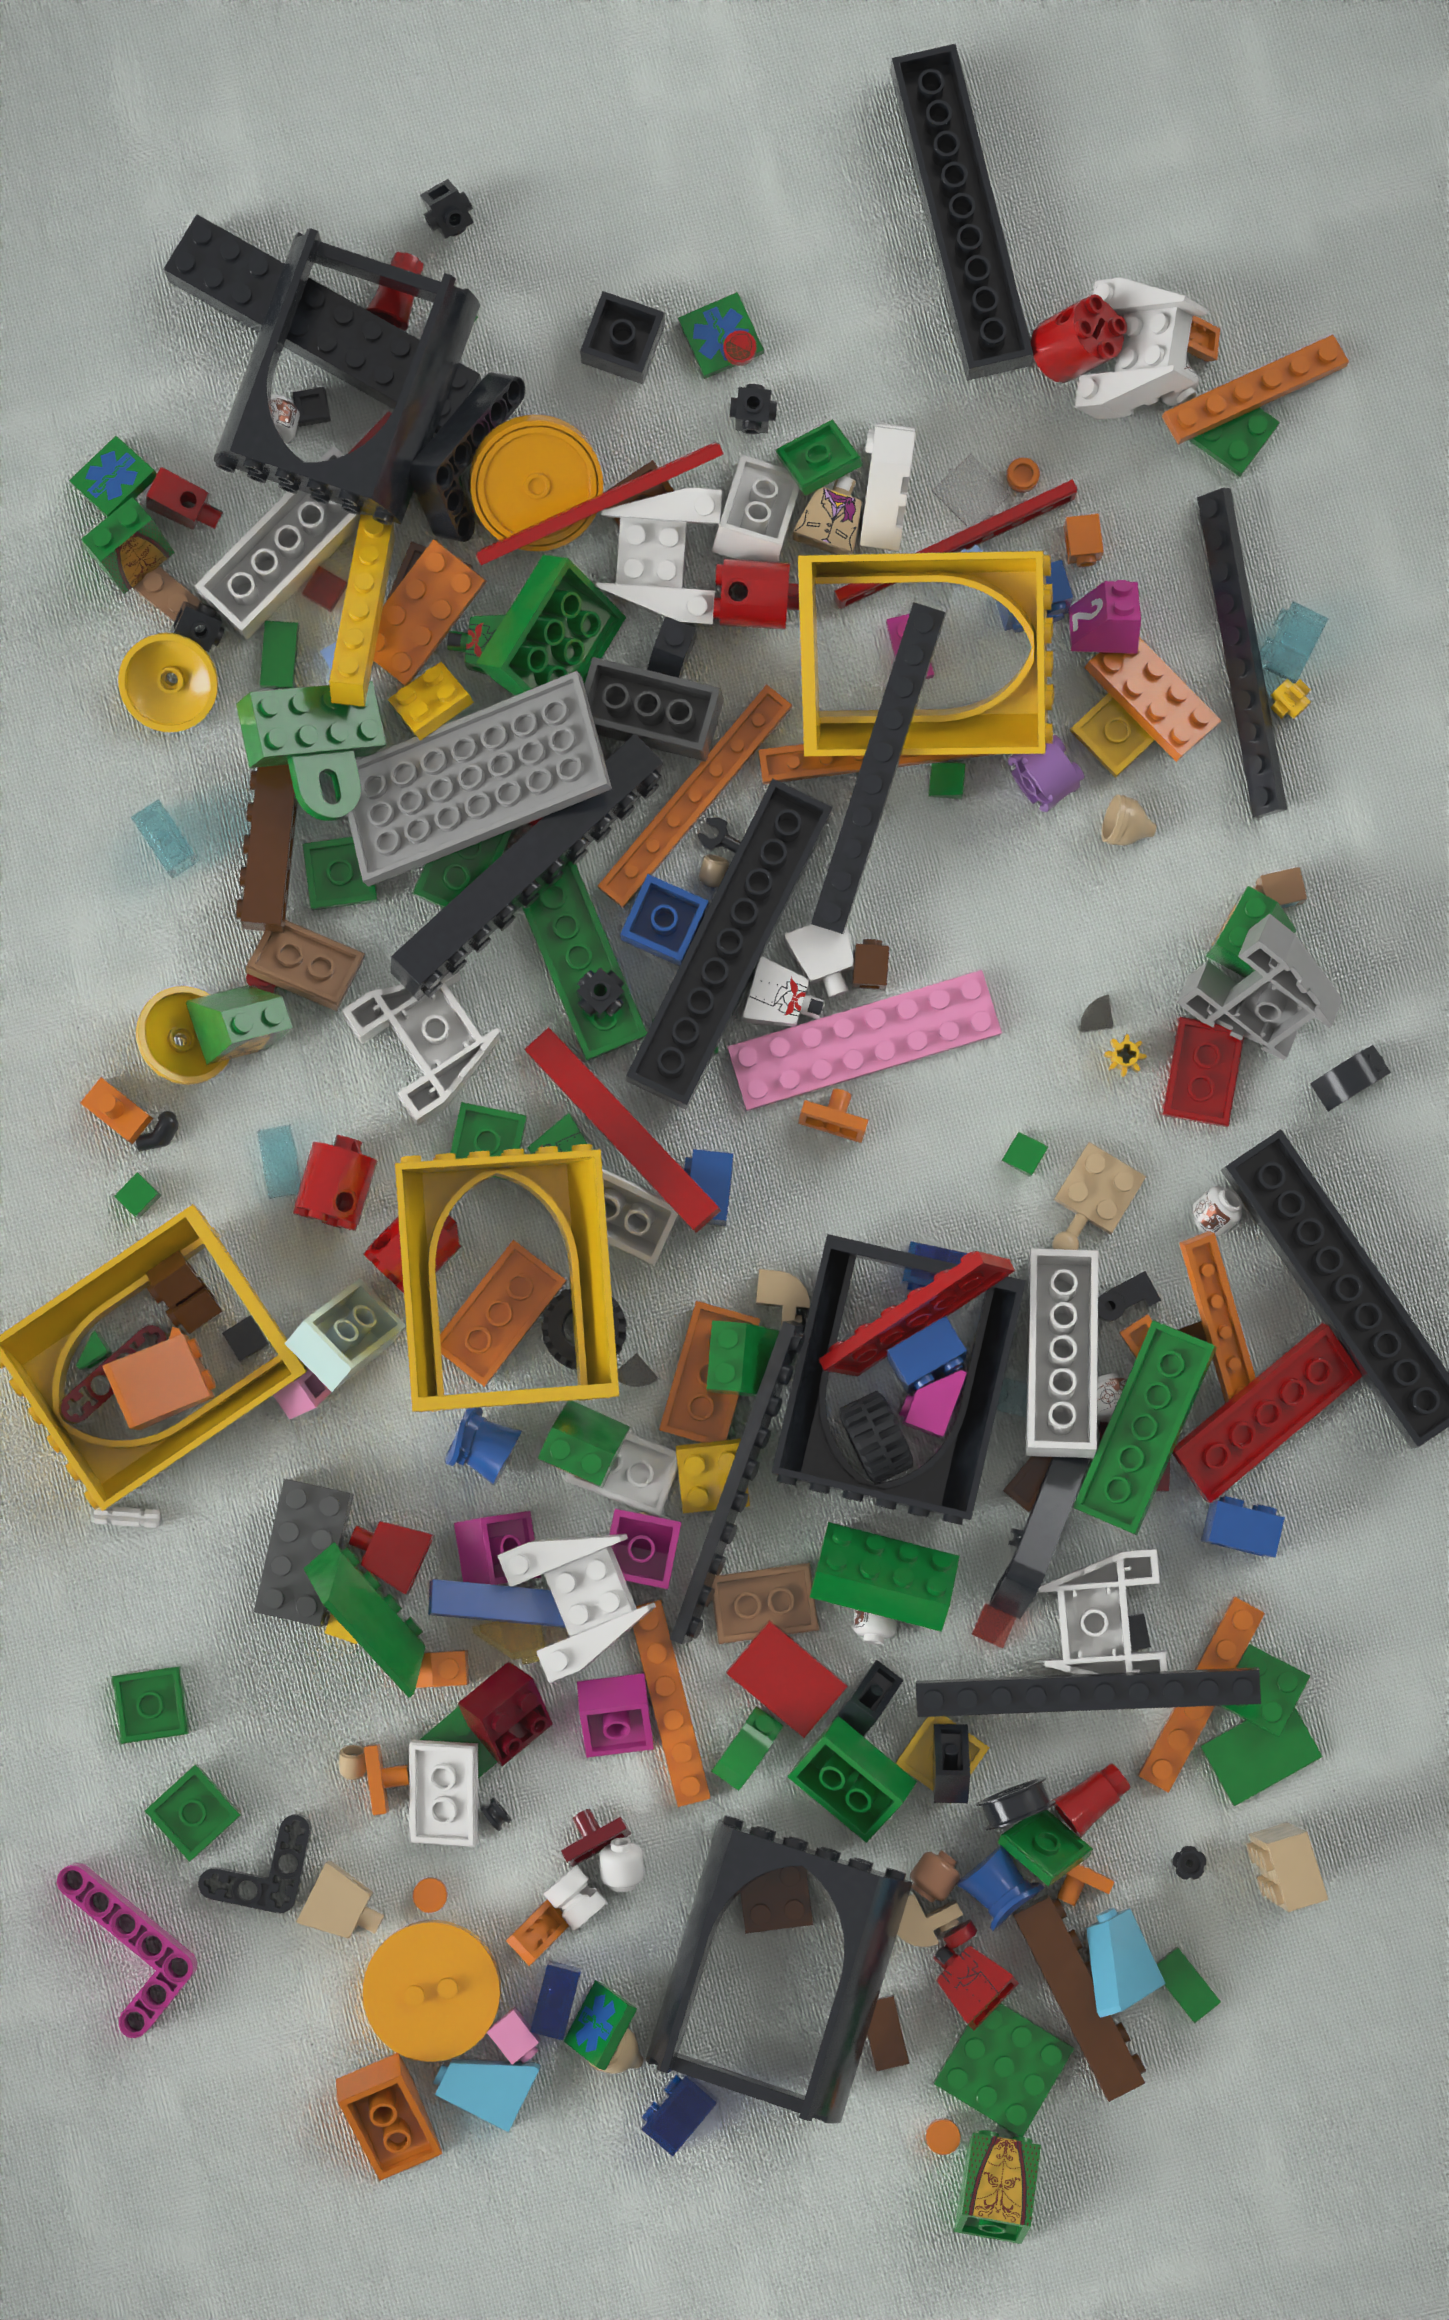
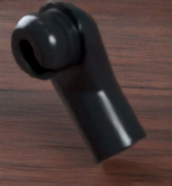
M162 1112L158 1116L159 1121L153 1132L141 1134L136 1139L139 1152L165 1147L171 1143L178 1130V1121L173 1112Z

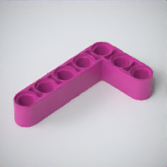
M74 1863L66 1866L57 1876L58 1889L156 1970L119 2017L118 2025L120 2031L129 2038L141 2037L151 2029L195 1974L198 1964L197 1959L189 1949L83 1863ZM71 1870L77 1871L82 1875L83 1883L79 1889L73 1888L68 1884L67 1875ZM102 1892L108 1897L109 1906L106 1910H99L94 1905L93 1898L95 1893ZM122 1914H129L134 1918L135 1928L132 1932H126L120 1927L119 1921ZM148 1936H156L160 1939L162 1944L160 1953L156 1954L148 1951L146 1948ZM174 1958H182L187 1962L188 1972L185 1975H178L173 1971L172 1961ZM152 1985H160L165 1989L166 1999L164 2002H156L152 1999L150 1995ZM131 2012H138L143 2016L144 2026L142 2029H135L129 2024L128 2017Z

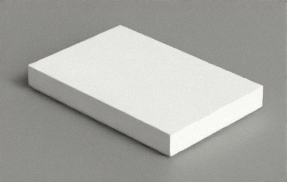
M628 1433L603 1489L569 1473L565 1482L660 1517L678 1470L676 1451Z
M412 1740L409 1742L410 1843L471 1847L478 1845V1743Z

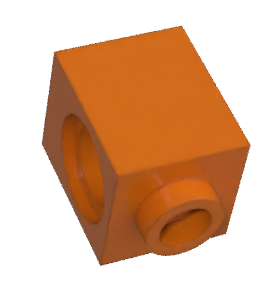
M1099 513L1066 517L1063 528L1068 564L1076 563L1077 567L1095 565L1096 561L1101 560L1104 553Z

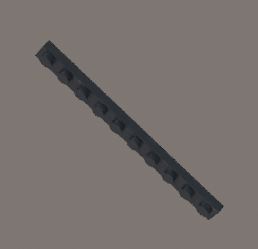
M1220 488L1197 497L1252 814L1253 817L1262 818L1287 810L1232 492L1230 488Z
M913 602L813 915L812 925L841 934L845 933L945 620L946 612Z
M794 1320L783 1321L671 1634L670 1640L679 1644L691 1642L693 1638L696 1639L702 1630L703 1620L700 1619L704 1607L707 1608L713 1599L715 1589L711 1588L715 1576H719L724 1568L726 1557L723 1554L726 1545L730 1544L735 1537L737 1525H734L737 1514L738 1512L741 1513L747 1504L748 1494L745 1492L749 1481H753L758 1473L760 1462L757 1461L760 1450L764 1449L769 1442L771 1430L768 1428L772 1417H776L780 1411L782 1388L790 1382L793 1375L794 1367L791 1366L795 1353L798 1354L805 1341V1334H802L805 1325Z
M1259 1667L916 1681L917 1717L1261 1704Z

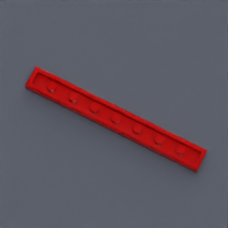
M715 441L477 551L478 561L482 566L722 456L724 453L720 444Z
M1072 479L916 553L961 552L963 549H971L975 544L979 545L1073 501L1078 489ZM850 583L834 591V601L838 609H842L896 583Z
M549 1027L524 1049L695 1233L721 1212L715 1202Z

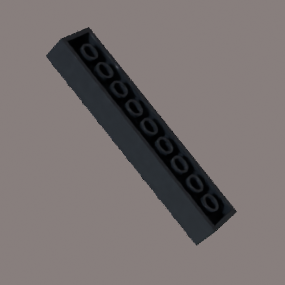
M956 43L894 57L891 61L890 74L966 380L1031 366L1033 351Z
M196 214L163 270L171 284L260 333L285 263ZM308 277L283 347L388 407L395 409L420 340ZM459 363L434 433H437L481 382L480 374L462 363Z
M636 734L605 761L612 787L611 790L544 816L391 956L390 973L418 1001L424 995L428 998L433 996L443 985L441 980L449 972L452 975L458 973L466 965L467 961L465 958L473 950L477 953L482 951L490 943L491 938L489 936L497 928L501 931L506 929L516 918L513 914L521 906L525 909L530 907L540 896L538 891L545 884L549 887L555 884L564 874L562 869L569 862L573 865L579 862L588 852L586 847L593 840L597 843L603 840L611 831L609 826L617 818L623 821L635 809L633 804L641 796L647 799L659 787L657 782L662 777L660 772L663 761Z
M772 778L626 1075L627 1082L687 1110L759 963L760 957H762L831 816L832 806Z
M1280 1129L1221 1169L1231 1187L1239 1195L1242 1203L1325 1324L1330 1327L1363 1376L1362 1378L1410 1448L1420 1447L1448 1428V1371L1283 1131Z

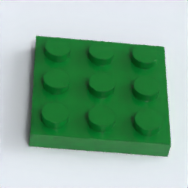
M1000 2003L974 2031L968 2024L966 2025L933 2083L1001 2126L1023 2137L1075 2048Z

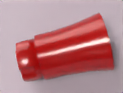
M396 252L390 265L421 275L424 263L412 254ZM379 285L366 310L406 331L415 296Z
M1111 1763L1051 1801L1056 1802L1053 1806L1067 1826L1082 1838L1100 1817L1120 1801V1797L1131 1786L1119 1769Z

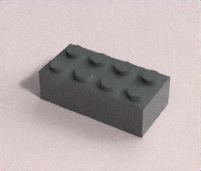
M592 658L584 687L597 735L626 742L636 734L649 748L707 761L724 702L721 688L608 660Z
M284 1479L254 1607L255 1613L318 1627L324 1626L328 1609L322 1604L303 1568L333 1542L342 1549L354 1497L353 1493Z

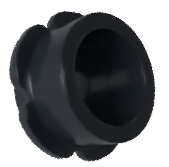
M1185 1846L1180 1852L1175 1853L1172 1863L1176 1867L1175 1872L1180 1878L1184 1880L1192 1878L1195 1880L1204 1873L1206 1857L1201 1851L1198 1852L1195 1847ZM1187 1860L1193 1862L1192 1866L1186 1865Z

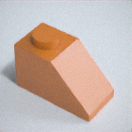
M468 1650L424 1652L416 1688L470 1684Z

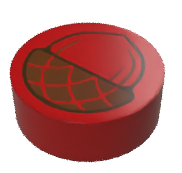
M742 330L730 333L724 341L723 351L725 358L736 366L750 363L756 355V341L754 337Z
M967 1920L951 1929L942 1938L949 1949H954L973 1938L978 1930L972 1920Z

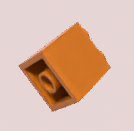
M181 1334L102 1366L129 1429H145L214 1398L212 1389L216 1388V1384L208 1369L203 1371L198 1358L203 1357L195 1338L190 1340L188 1335Z

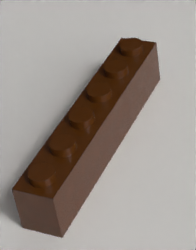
M289 764L257 767V771L252 770L250 790H255L254 802H248L247 822H251L250 835L245 834L243 842V853L248 854L247 867L242 866L240 870V886L244 887L243 899L237 900L236 918L241 919V923L246 930L283 933L285 931L298 808Z
M1045 1894L1015 1910L1012 1915L1105 2098L1110 2102L1145 2084L1141 2074L1147 2071L1137 2053L1131 2056L1125 2044L1131 2040L1122 2022L1115 2025L1111 2015L1100 2018L1097 2013L1091 1961L1083 1962L1078 1952L1083 1946L1074 1929L1069 1932L1067 1931L1062 1919L1067 1917V1914L1059 1899L1057 1898L1052 1901L1051 1897Z

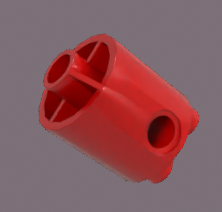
M1093 294L1036 326L1031 338L1033 357L1040 370L1053 381L1061 383L1072 381L1119 354L1122 350L1124 334L1127 332V323L1099 295Z
M724 559L723 564H717L715 584L716 586H722L721 598L714 597V619H720V625L786 630L787 610L799 611V584L789 583L790 563ZM735 585H742L748 591L747 597L742 601H734L729 596L730 589Z
M336 1135L334 1145L313 1142L294 1204L293 1214L309 1219H318L322 1223L333 1227H342L356 1231L378 1161L363 1155L360 1150L362 1142L350 1137Z
M450 1215L446 1218L439 1236L435 1258V1274L462 1247L459 1242L457 1222ZM398 1216L374 1240L363 1255L404 1293Z

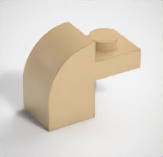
M759 1269L756 1305L782 1307L781 1326L783 1321L794 1320L801 1323L802 1315L796 1314V1309H810L809 1295L803 1283L795 1276L786 1272Z
M911 1891L897 1935L905 1942L914 1946H933L939 1943L933 1930L939 1928L941 1932L953 1928L959 1924L957 1918L962 1916L963 1913L956 1900H953L925 1915L913 1891Z

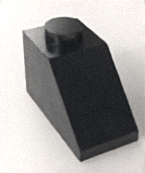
M665 616L654 644L647 670L681 678L697 638L696 628Z
M876 1660L834 1719L839 1716L864 1737L878 1720L904 1680Z
M934 1724V1803L968 1804L970 1786L968 1724Z

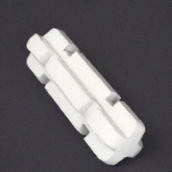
M109 1506L104 1511H101L100 1508L94 1509L93 1519L96 1524L108 1525L109 1522H112V1525L135 1527L144 1525V1527L157 1528L160 1525L161 1514L159 1510L145 1509V1511L139 1508L113 1507V1509H110Z

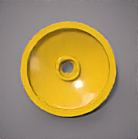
M158 633L141 639L127 652L119 669L118 686L124 705L140 723L157 731L179 732L197 725L210 712L218 693V676L210 656L198 643L183 635ZM174 673L178 678V682L171 683L167 679V674Z
M189 986L170 987L154 995L141 1010L136 1026L138 1047L146 1063L161 1077L179 1084H199L215 1077L228 1064L230 1059L209 1065L206 1064L185 1003L187 1000L210 995L209 993ZM174 1037L181 1038L183 1046L177 1045Z

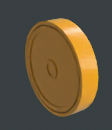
M532 414L510 419L497 426L484 438L477 448L471 463L469 487L472 502L480 521L494 537L502 540L602 494L603 475L593 447L579 430L559 418ZM597 513L519 549L525 551H548L564 546L579 537L589 527Z
M442 1920L419 1921L394 1932L374 1953L367 1967L363 1982L364 2009L368 2021L377 2036L398 2054L425 2062H437L455 2058L475 2046L492 2025L501 1999L500 1973L489 1948L477 1935L465 1927Z

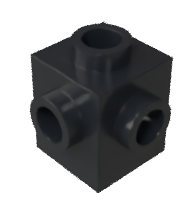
M449 179L420 194L428 211L423 214L427 224L433 232L438 230L445 239L463 233L467 226L474 223L468 212L473 209L468 197L464 192L459 193L458 189Z
M747 384L746 388L739 387L738 398L731 397L730 417L736 418L735 430L752 435L768 433L769 421H776L777 401H771V390H767L763 385ZM748 406H755V407H758V408H756V409H751V408H749Z
M183 601L170 631L171 633L190 638L205 651L209 652L212 645L218 646L225 628L221 627L223 622L220 616L216 615L218 610L201 602L197 607ZM199 625L204 626L201 630H195Z
M599 968L595 973L590 970L577 983L580 987L577 990V996L580 999L577 1004L590 1017L594 1014L601 1020L607 1014L612 1017L624 1005L622 1000L625 998V992L621 988L624 982L612 970L608 973L602 968ZM600 985L607 989V993L602 997L596 996L594 990Z

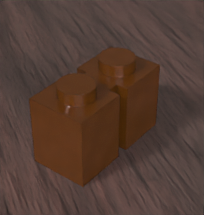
M178 1250L146 1272L151 1283L147 1289L158 1304L164 1301L169 1309L165 1312L175 1327L182 1324L185 1330L191 1334L221 1313L222 1309L213 1293L200 1276H196L197 1273L181 1251Z

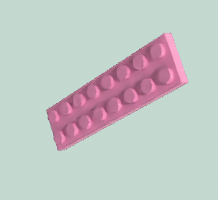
M979 970L803 1023L796 1027H790L727 1046L746 1111H750L1001 1035L1002 1032L983 971Z

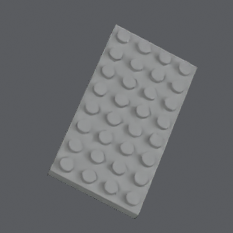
M575 671L445 724L421 741L417 737H413L357 760L361 795L356 807L347 816L362 880L369 887L611 790V783L582 676L578 671Z

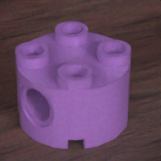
M1055 734L1053 735V744H1046L1045 754H1013L1008 759V765L1013 766L1015 764L1016 768L1011 773L1019 788L1032 804L1037 801L1042 804L1038 808L1042 812H1048L1068 794L1078 791L1080 781L1085 778L1081 768L1075 762L1071 763L1064 754L1066 751L1065 745Z

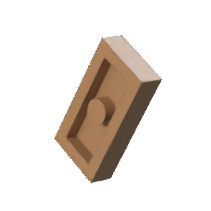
M159 566L152 572L147 573L133 587L136 592L173 622L183 601L197 607L200 602L202 603V601Z

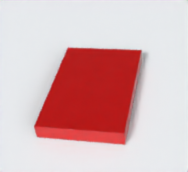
M1179 1017L1162 1116L1228 1127L1244 1036L1242 1040H1239L1230 1035L1232 1030L1215 1023L1214 1027H1211L1200 1020Z
M771 1620L765 1624L726 1671V1674L803 1738L806 1737L848 1687L844 1681Z

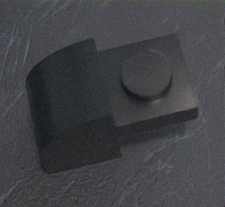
M1372 1045L1310 1083V1085L1329 1112L1391 1072L1385 1064L1383 1057Z

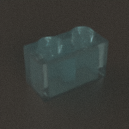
M1294 601L1288 610L1281 608L1273 624L1278 630L1273 639L1267 636L1260 650V655L1264 657L1261 662L1262 668L1284 679H1289L1292 683H1296L1329 618Z
M159 799L131 817L172 879L200 861Z

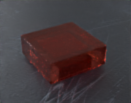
M319 566L303 590L302 595L332 612L347 588L348 583Z
M985 1603L971 1634L1003 1648L1016 1617Z

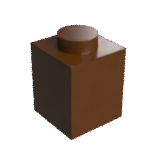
M863 939L862 944H856L852 988L886 990L889 946L882 945L883 941Z

